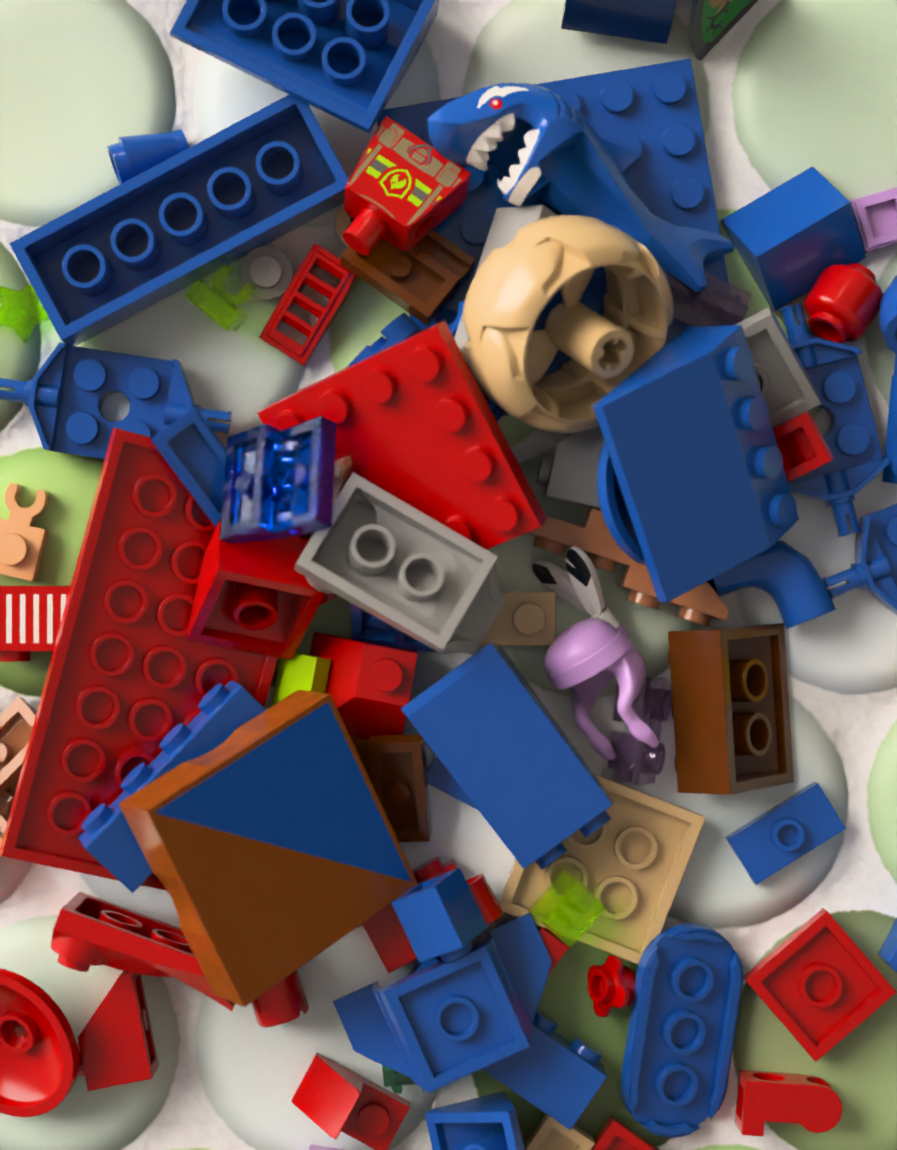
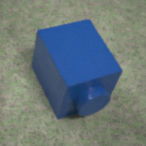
M460 868L422 881L391 902L419 963L441 956L443 962L447 963L466 955L473 950L471 941L488 928Z

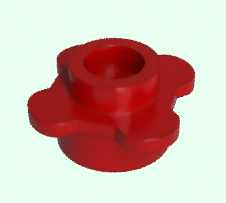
M608 956L605 964L601 966L592 965L589 968L587 974L588 993L594 1001L593 1009L597 1016L607 1017L611 1009L626 1008L632 1003L635 993V976L628 966L623 965L622 960L618 956Z

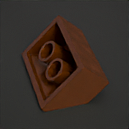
M784 623L669 631L668 662L671 672V714L674 720L675 770L677 772L678 793L731 795L794 782Z

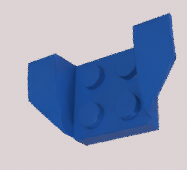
M529 912L487 931L486 934L489 940L474 946L472 951L456 960L447 963L440 961L383 988H380L378 981L334 1000V1006L353 1050L374 1062L412 1078L415 1084L430 1093L529 1048L534 1028L532 1024L552 963L531 913Z

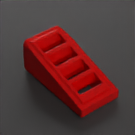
M314 243L259 338L305 367L360 278L340 265V258ZM318 266L341 280L336 289L313 275ZM306 285L330 299L325 308L301 293ZM294 304L319 318L314 327L290 312ZM283 322L308 337L303 346L278 331Z

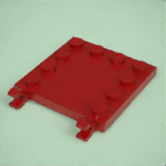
M445 320L266 406L257 412L264 426L242 436L243 439L230 445L240 464L276 447L290 475L350 456L353 464L347 480L352 472L486 550L540 528L548 520ZM325 593L319 605L325 604L339 596Z

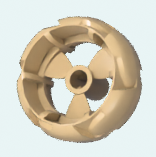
M557 215L536 220L521 228L514 240L504 248L494 249L474 277L468 290L463 310V320L470 341L462 344L465 361L481 391L493 403L526 425L557 433H575L599 426L593 406L666 345L667 329L672 323L674 309L671 288L665 273L650 251L620 229L597 218L588 216ZM604 266L607 281V293L604 294V311L602 316L579 302L594 273L595 267ZM560 289L564 301L552 309L547 317L544 330L532 331L543 307L556 291ZM558 349L572 358L563 364L560 370L542 377L552 363Z

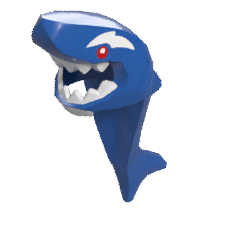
M500 83L483 87L445 104L428 117L429 138L434 148L442 157L463 168L475 167L489 173L497 180V185L503 193L505 201L514 206H521L540 198L565 215L588 216L610 224L644 245L664 271L695 292H701L707 286L703 266L705 259L733 252L734 244L724 236L712 231L675 226L651 214L623 175L634 164L637 157L630 150L600 138L595 129L576 108L546 88L528 83Z

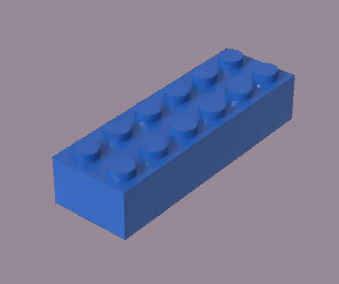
M287 95L9 244L61 341L70 347L77 346L246 256L251 250L264 246L343 204L345 187L349 179L309 104L291 95Z

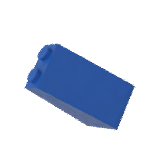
M490 642L401 708L523 869L536 862L542 870L567 851L562 844L563 840L577 830H580L586 838L611 820L606 809L615 803L501 645Z

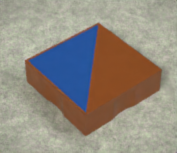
M304 690L295 691L238 727L222 744L212 751L181 763L118 803L152 872L166 887L174 902L180 921V928L213 994L243 1007L250 1004L418 884L331 694Z

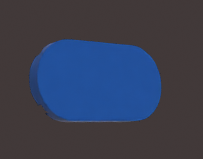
M679 924L661 932L644 950L636 972L635 993L631 1006L621 1073V1095L630 1115L648 1131L662 1137H683L700 1129L701 1127L698 1125L704 1122L708 1116L712 1118L720 1109L727 1090L743 985V967L737 952L733 950L731 944L717 931L701 924Z

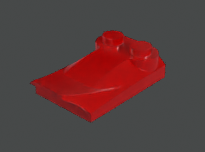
M82 892L76 894L61 908L51 940V949L59 954L57 962L76 971L88 972L90 965L99 966L103 964L141 975L174 977L217 1001L230 1011L233 1010L236 1003L213 994L181 928Z

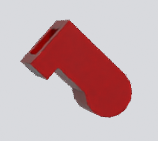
M739 1069L735 1124L742 1135L763 1136L764 1121L801 1124L808 1131L815 1133L827 1132L840 1121L842 1114L841 1101L836 1092L822 1078L813 1075Z

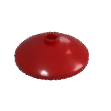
M0 968V1112L16 1117L42 1115L58 1106L71 1092L76 1082L79 1069L76 1039L62 1009L46 991L29 979Z

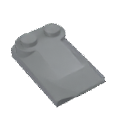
M352 472L297 560L294 568L295 571L304 575L308 583L317 591L326 594H336L441 654L463 652L474 655L505 602L497 580L496 560L498 556Z

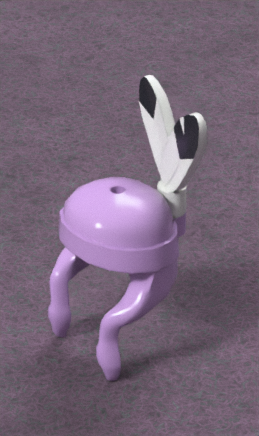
M572 546L566 554L565 564L567 572L553 563L542 560L535 561L532 565V570L543 585L552 592H556L558 596L592 615L591 618L584 619L563 631L550 645L544 658V668L547 671L546 676L556 690L571 687L572 713L576 726L588 738L591 747L597 753L610 761L617 758L610 741L588 719L594 702L616 675L619 685L617 703L619 715L628 726L629 732L633 737L652 748L659 745L657 736L636 715L632 708V703L638 696L646 677L645 659L630 639L631 634L610 608L605 605L600 582L592 561L583 550L576 546Z

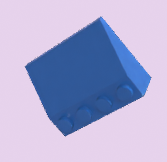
M187 0L170 31V36L369 133L414 61L437 16L439 0Z
M742 325L687 326L593 406L658 602H669L771 548L799 520L796 501L791 494L783 467L782 454L775 440L768 416V406L763 399L754 368L753 355L748 348Z

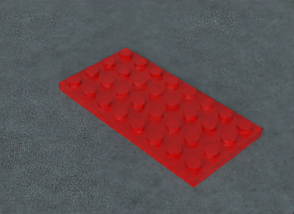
M118 428L112 429L0 848L2 857L118 880L83 847L78 839L84 832L81 826L87 816L103 803L109 806L124 791L120 786L125 777L141 763H145L148 766L163 751L159 747L163 738L178 724L183 723L187 726L201 711L198 707L201 699L217 684L222 683L226 686L230 680H233L241 685L265 708L278 657L187 640V631L203 556L216 527L151 442V437ZM236 461L257 491L265 483L288 476L252 465L240 464ZM260 496L226 521L228 523L275 532ZM312 528L289 536L309 540ZM154 873L141 884L142 886L167 891L166 887Z

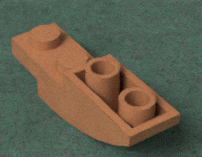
M594 508L588 509L582 527L546 515L548 520L540 528L526 533L535 536L533 546L563 556L566 547L576 546L586 553L596 568L614 573L616 564L624 566L618 587L630 590L627 600L658 610L660 602H658L647 566L634 561L622 551L609 532L601 511ZM708 582L667 602L681 607L678 617L709 627L711 618L726 621L729 609Z

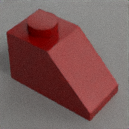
M123 971L78 1036L79 1069L77 1076L85 1075L88 1091L152 1079L159 1067L141 974Z

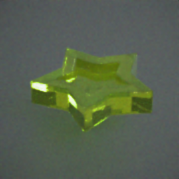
M31 284L19 291L0 286L2 305L0 308V326L12 327L23 342L27 343L34 326L50 319L45 309L39 304V298Z

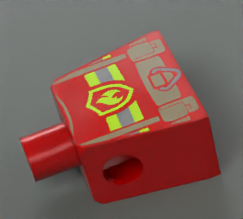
M385 116L346 184L344 210L354 218V221L344 231L343 239L349 247L364 256H368L382 238L400 251H409L465 202L471 173L460 165L442 157L435 148L388 116Z

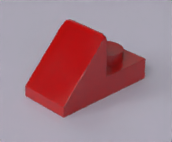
M316 1053L291 1100L296 1107L330 1137L337 1139L340 1132H343L375 1150H387L410 1108V1102L319 1053Z

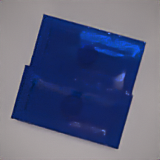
M319 416L282 431L265 423L228 437L220 540L227 543L267 541L299 536L332 527L337 423Z

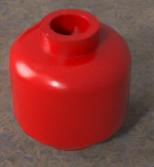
M850 263L848 265L834 264L821 272L803 305V310L808 320V328L815 336L841 344L854 342L865 336L879 312L880 300L883 295L873 272L857 263Z

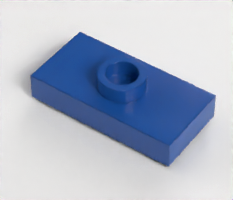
M813 782L725 838L752 882L757 885L842 832L846 827L819 784Z

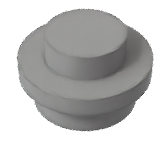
M261 246L251 250L244 257L240 266V279L243 287L251 296L260 300H274L281 297L294 276L293 266L288 256L280 249L271 246Z

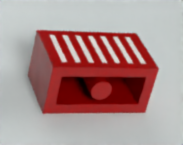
M0 586V662L31 661V651H52L53 654L70 586Z

